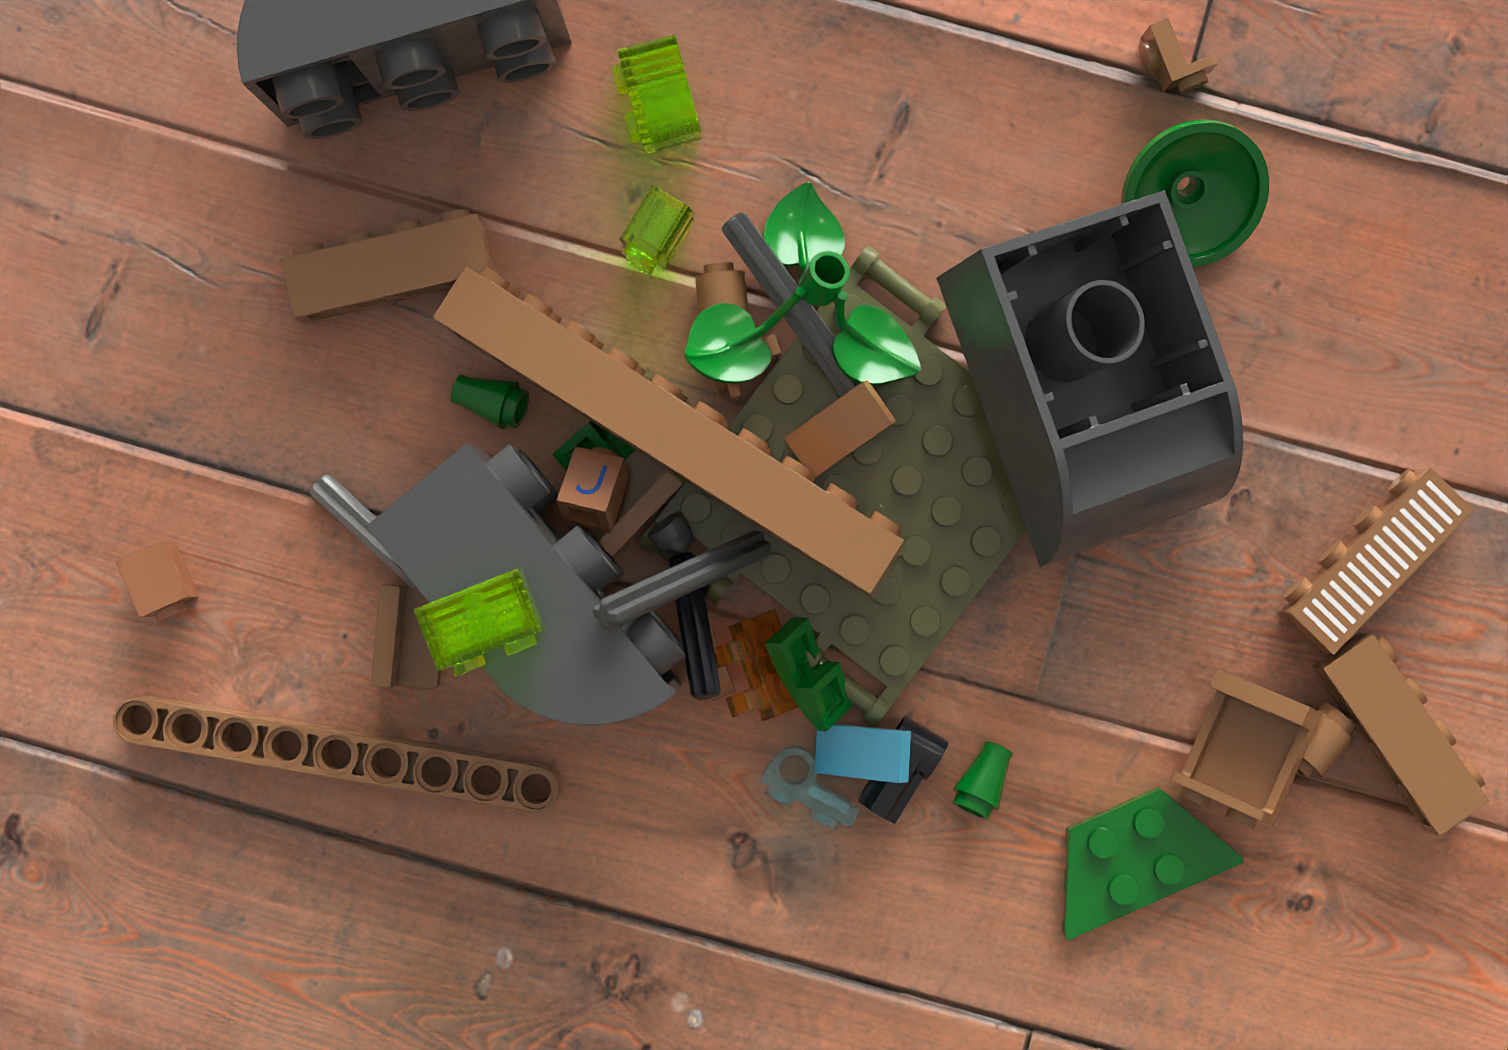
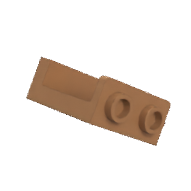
M1217 668L1209 685L1210 688L1217 691L1182 772L1173 771L1170 780L1184 786L1180 796L1208 808L1212 799L1229 806L1225 816L1254 829L1257 821L1260 820L1273 826L1322 714L1307 705Z

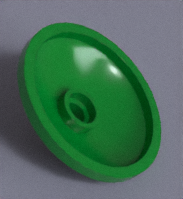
M1216 120L1187 121L1157 135L1137 155L1124 181L1121 204L1165 190L1192 267L1205 266L1223 259L1238 249L1258 226L1269 196L1267 164L1262 152L1253 140L1236 127ZM1189 177L1188 185L1182 190H1177L1178 183L1183 178Z

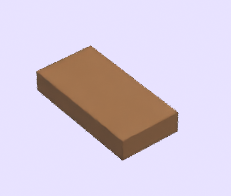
M867 379L784 437V439L801 464L811 470L814 477H817L895 423L896 420Z

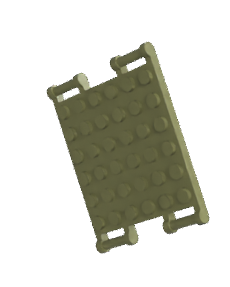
M867 245L851 266L849 279L842 288L848 294V298L844 303L845 318L847 320L852 310L862 304L875 306L888 313L901 326L913 344L919 358L921 371L911 378L883 385H872L896 422L817 476L813 483L825 491L830 483L834 484L857 499L856 503L859 506L856 510L871 518L874 511L901 527L902 533L900 538L905 541L906 549L875 598L872 599L687 481L684 482L683 486L677 491L637 544L648 553L654 550L669 562L672 556L658 550L647 534L660 521L677 511H680L689 523L692 536L710 550L754 530L763 532L764 540L770 542V552L763 555L761 560L703 586L704 590L707 591L705 597L717 605L737 577L742 574L796 617L809 618L812 629L819 634L816 637V641L820 650L816 660L808 651L806 652L810 669H813L819 660L820 664L829 661L823 655L829 646L833 644L886 685L876 697L843 672L848 699L854 706L865 713L863 719L875 727L1022 537L1026 527L970 372L924 337L946 308V304L936 296L933 300L878 259L880 253ZM865 274L920 315L912 327L857 286ZM832 302L829 305L820 306L817 313L836 337L843 330L835 323V303ZM796 337L732 420L728 430L738 436L744 428L761 438L773 450L770 456L780 463L783 462L786 456L801 463L784 437L841 398V396L800 339Z

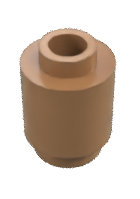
M733 262L704 265V274L695 276L699 314L709 306L720 303L739 306L749 313L745 272L734 270Z
M1323 702L1318 710H1316L1322 715L1297 770V773L1307 779L1312 773L1319 777L1324 776L1352 742L1350 735L1356 729L1355 724L1347 716L1326 702Z

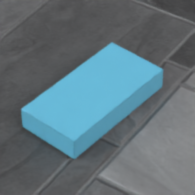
M834 724L827 732L817 730L815 773L906 783L909 780L911 731Z

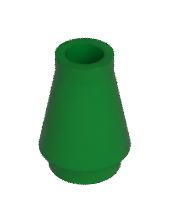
M460 374L452 387L451 402L463 406L500 429H505L507 426L517 428L526 414L529 392L520 388L519 383L515 381L474 378Z
M985 741L980 753L954 786L953 790L956 792L952 803L968 813L989 820L992 811L999 810L1008 764L1013 753L998 744Z

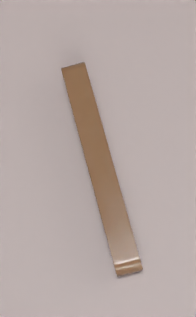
M144 695L122 702L116 708L113 715V727L116 734L122 740L133 744L528 812H541L548 809L558 799L562 791V778L559 771L552 765L544 762L184 700ZM139 705L145 707L152 717V724L147 732L140 731L133 721V714ZM188 714L195 716L202 726V732L196 741L185 736L182 730L183 720ZM236 723L246 725L251 732V743L247 749L237 747L232 741L231 731ZM285 731L295 733L301 741V751L296 758L287 756L280 747V739ZM334 740L344 741L349 746L351 759L347 766L337 765L331 760L329 748ZM383 748H390L399 754L401 768L397 774L385 773L380 768L378 756ZM432 757H441L449 763L451 776L446 783H438L430 778L427 772V765ZM489 765L499 772L501 784L498 790L486 791L478 785L476 773L479 767ZM540 774L549 780L551 793L548 798L537 800L527 793L525 782L528 776Z

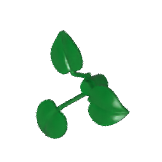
M811 182L800 185L783 197L772 210L763 229V238L784 267L799 266V271L802 275L798 281V288L793 295L757 328H755L751 315L739 306L728 303L709 306L693 322L684 351L686 362L695 371L708 379L729 384L751 381L764 372L771 361V350L761 336L772 329L799 301L804 299V301L813 306H826L832 302L835 303V323L843 331L834 338L831 350L837 367L849 379L857 383H862L868 379L871 385L877 386L914 377L921 371L919 358L913 344L901 326L888 313L875 306L862 304L855 307L846 320L844 303L848 298V294L842 288L849 279L850 269L848 263L842 257L845 248L844 233L838 220L821 201Z

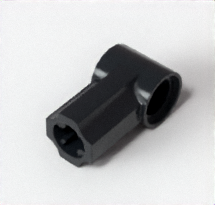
M907 716L902 718L895 730L911 731L908 782L893 783L869 780L858 798L859 803L893 824L900 817L922 779L927 780L932 774L948 746V741Z

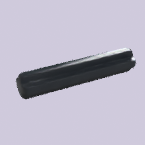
M691 552L674 555L669 561L670 568L696 557V555H693ZM701 587L676 599L675 602L685 654L690 694L697 700H708L719 696L721 688L704 587Z

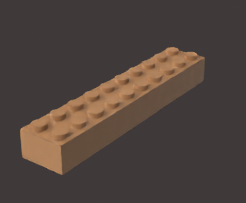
M468 266L464 267L432 318L460 339L870 598H875L906 549L905 541L900 538L902 531L899 525L874 511L871 518L856 510L859 506L856 503L857 499L834 484L830 483L826 491L815 485L813 482L816 477L812 475L813 472L791 457L786 456L782 463L772 458L770 455L773 450L768 447L769 444L743 428L738 436L729 431L730 423L724 420L725 417L705 403L699 401L695 408L685 403L688 397L681 393L682 390L658 374H655L652 381L643 377L646 371L638 366L639 363L615 347H612L609 354L603 352L601 349L604 345L595 339L596 336L574 321L570 320L566 327L560 325L559 323L562 318L553 313L551 307L536 297L527 293L523 301L520 300L518 297L521 293L510 286L511 283L491 269L484 267L481 274Z

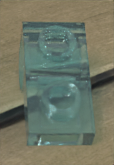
M788 744L778 749L772 760H768L760 776V782L768 786L765 794L790 807L794 800L812 808L809 815L811 818L836 830L839 823L851 828L860 811L858 805L814 783L817 776V766L812 753L806 747L799 744ZM790 755L801 756L808 763V772L799 781H788L779 772L782 760Z

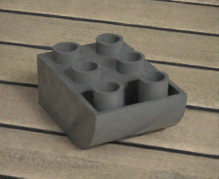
M245 0L237 32V59L242 84L287 127L300 123L304 138L322 139L337 136L359 127L363 123L358 107L360 105L397 95L400 107L404 111L432 108L449 102L459 95L455 77L494 66L498 81L503 83L518 82L537 77L556 66L552 49L571 44L572 42L559 0Z
M1165 190L980 249L936 278L1040 567L1219 501L1232 489L1240 471L1243 455V425L1238 394Z
M466 443L366 526L503 693L526 709L545 718L577 725L610 724L628 720L652 710L672 697L682 684L671 670L674 665L685 657L682 642L655 610L612 630L601 628L599 619L593 616L594 606L600 604L603 598L609 596L605 589L624 575V573L611 555L597 543L598 540L586 527L582 530L577 525L562 538L542 515L541 511L557 499L558 492L521 449L517 451L511 444H508L494 456L489 452Z

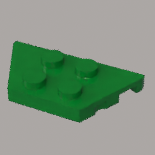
M1160 788L1152 789L1067 827V868L1064 874V891L1066 892L1064 921H1062V932L1067 940L1073 939L1244 863L1242 856Z

